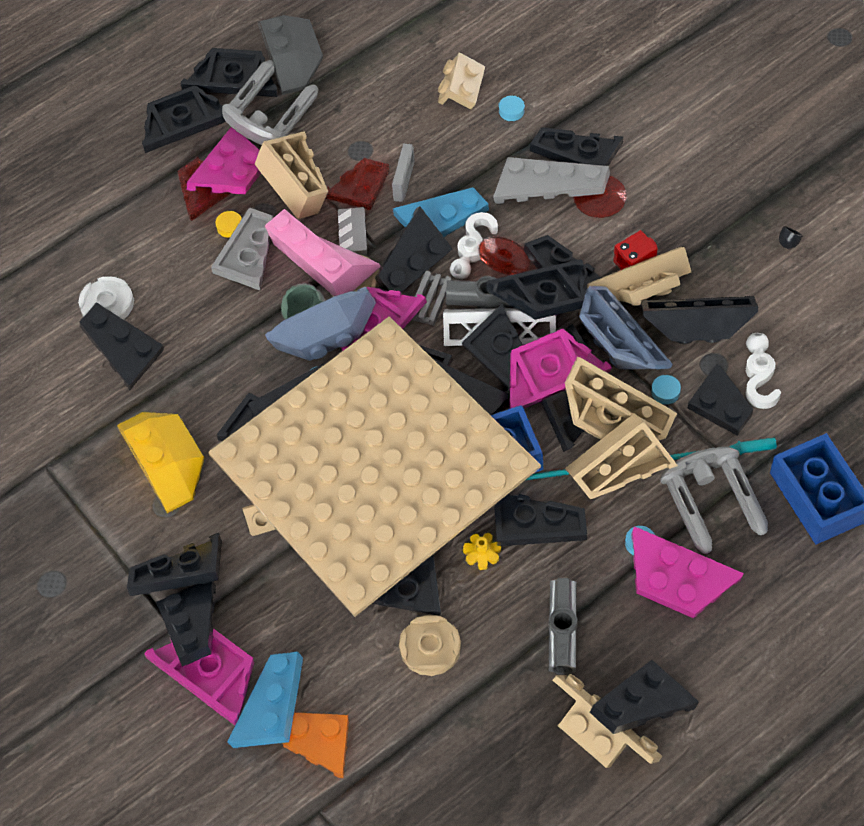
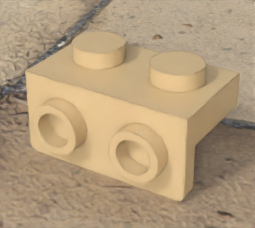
M460 52L453 60L449 59L443 69L445 77L438 87V92L440 93L438 103L443 105L450 98L472 109L477 101L485 66Z

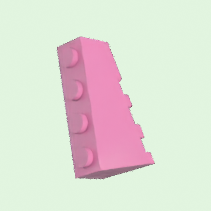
M285 209L265 225L273 244L333 296L354 291L381 267L375 261L316 236Z

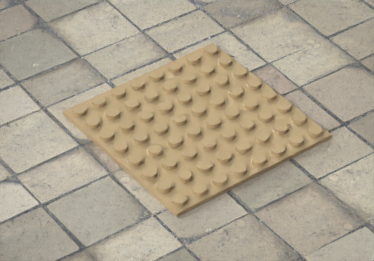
M390 316L208 452L213 460L354 617L541 468V464Z

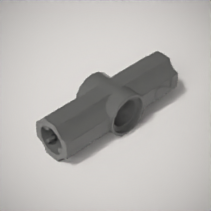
M483 276L478 281L447 280L446 305L477 306L478 309L498 308L501 304L503 307H513L487 291L488 280L496 279L495 277Z
M557 578L554 581H550L549 671L557 675H568L569 673L576 672L577 583L569 578ZM563 622L567 623L570 627L563 630L555 625Z

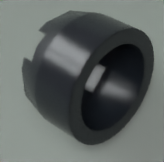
M783 226L778 239L782 247L790 249L800 243L803 235L790 227Z

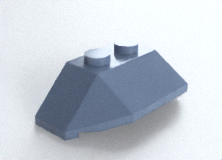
M588 287L579 317L587 331L594 338V343L610 357V362L616 368L670 369L673 364L607 287Z
M367 287L340 294L282 321L272 331L267 332L265 336L276 350L309 361L319 359L328 352L338 347L348 346L353 340L360 338L376 301Z

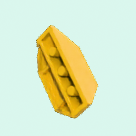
M142 412L117 425L167 513L194 500L195 489L204 463V456L178 414Z

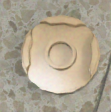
M424 615L415 618L406 629L404 628L400 636L399 649L402 660L410 670L420 675L434 676L445 673L454 666L460 656L461 640L458 630L454 625L447 622V619L437 615Z

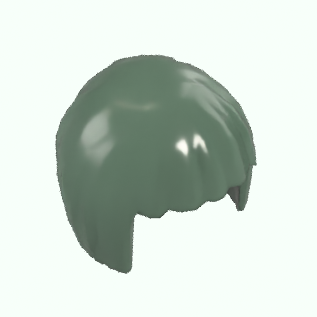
M307 283L293 285L283 296L281 303L282 316L286 320L324 302L325 297L313 285Z

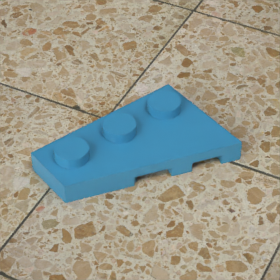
M472 187L393 208L394 216L404 227H407L415 209L421 206L443 237L464 226L471 215L489 211V204Z
M299 652L270 655L227 741L231 747L238 748L289 742L303 657Z

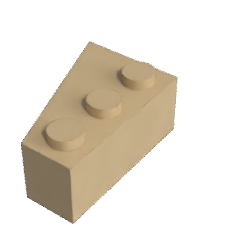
M305 131L264 141L255 161V166L297 219L319 214L328 193L320 169L315 167L313 162V151L308 149L306 144L307 136Z
M634 413L565 469L591 500L622 488L626 483L639 478H648L652 476V473L665 468L671 469L678 465L647 424Z

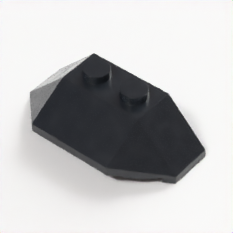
M754 296L641 300L644 317L671 341L681 344H688L696 340L716 343L722 339H730L758 313V304Z

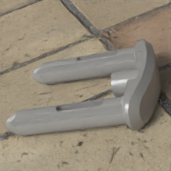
M272 60L262 62L230 104L222 106V114L225 121L238 133L260 145L264 141L288 136L318 96V87L312 84L305 87L273 129L269 126L263 127L268 119L261 111H255L250 118L243 116V111L274 73L275 65Z
M731 447L709 448L684 456L675 461L678 466L671 469L666 468L660 479L662 484H667L695 547L703 554H708L712 551V539L694 502V498L691 496L685 483L684 477L693 473L698 485H706L715 478L710 467L714 469L722 467L751 529L758 535H764L768 531V521L737 459L740 453Z

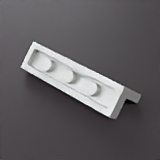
M497 308L444 309V346H462V342ZM504 308L510 322H517L525 329L518 336L522 344L542 338L537 337L531 331L537 322H550V334L556 332V315L534 320L516 308ZM523 322L532 323L527 327ZM461 323L469 332L462 339H450L449 324ZM467 323L476 324L471 328ZM527 333L532 336L530 338H523Z

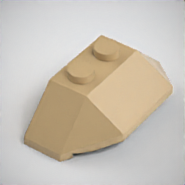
M580 357L576 358L565 381L573 424L600 440L634 413L647 424L658 440L666 439L677 415L675 411Z

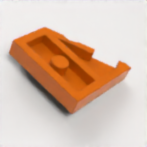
M294 712L289 742L282 743L283 747L295 754L305 756L306 760L315 765L319 764L330 770L334 776L344 778L349 716Z

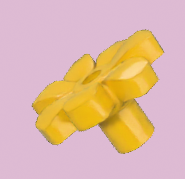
M485 533L483 537L473 534L470 536L471 543H464L463 553L467 555L466 562L469 565H474L478 562V569L486 570L488 568V561L491 564H496L499 561L498 553L501 552V546H497V542H493L492 534Z

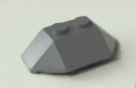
M281 15L258 21L269 58L275 65L274 73L282 95L304 90L309 85L310 79L323 59V54L310 20Z

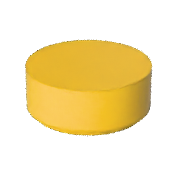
M234 211L221 213L216 218L218 233L223 237L230 238L242 220L241 216Z

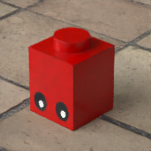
M640 230L614 246L613 262L620 270L653 258L657 256V244L651 237H647Z

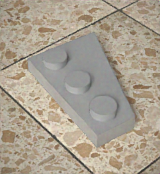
M249 208L212 265L213 274L261 290L271 240L265 225L273 219V216Z

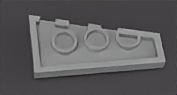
M507 157L493 196L495 204H501L506 199L516 198L517 202L528 201L529 197L543 196L544 199H553L559 194H568L569 197L604 194L610 176L609 166Z

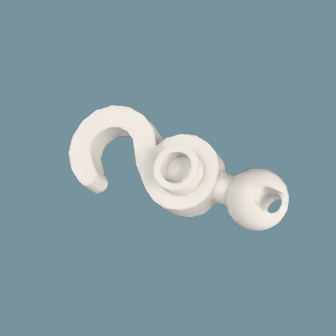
M480 212L471 215L467 219L465 225L466 236L462 237L457 245L460 258L454 260L450 266V273L456 279H466L471 273L470 263L477 262L484 256V241L475 228L484 225L488 227L491 234L498 233L497 220L492 215Z
M752 333L746 341L748 350L753 354L749 356L746 363L745 371L750 380L747 383L745 395L747 401L752 406L768 409L777 404L781 391L775 389L769 395L763 396L758 394L756 389L772 378L775 370V361L771 355L764 353L769 347L767 336L763 333Z

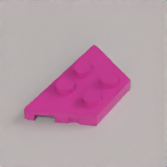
M231 127L188 180L187 190L195 191L196 186L212 187V192L246 194L261 174L255 166L260 150Z
M367 287L374 297L376 304L360 338L389 316L404 329L427 303L426 297L421 294H417V297L402 295L401 291H383L380 288ZM360 338L353 340L352 343L348 346L341 347L342 351H344L346 348H348L350 345H352Z
M564 329L558 330L511 350L510 409L520 405L524 409L541 402L545 398L565 391V381L577 357L586 360L607 373L611 371L612 367L608 362L605 361L603 363L591 354L592 350L584 344L576 342L574 337Z
M635 526L633 528L631 538L634 548L633 562L636 571V593L691 618L696 617L707 605L716 601L731 586L740 582L744 574Z
M213 629L212 654L183 667L172 641L170 644L157 650L151 648L144 653L149 661L233 725H236L241 715L255 663L253 657L215 629Z

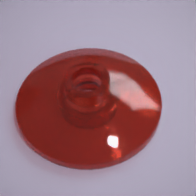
M609 176L604 194L574 196L573 198L577 208L584 214L596 218H605L615 215L624 207L627 194L624 185L618 179Z
M493 236L483 239L479 245L478 253L482 261L493 270L502 274L514 275L526 272L531 264V260L523 251L524 248L510 239Z

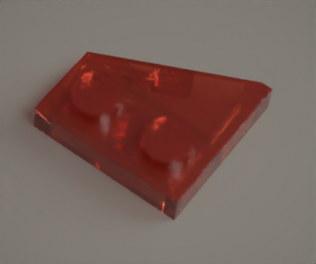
M198 157L177 171L191 221L231 194L230 192H212V187L196 186L195 191L187 190L188 180L203 163Z
M366 158L362 159L352 170L341 175L340 181L332 188L327 186L328 193L325 199L371 210L389 173V164Z

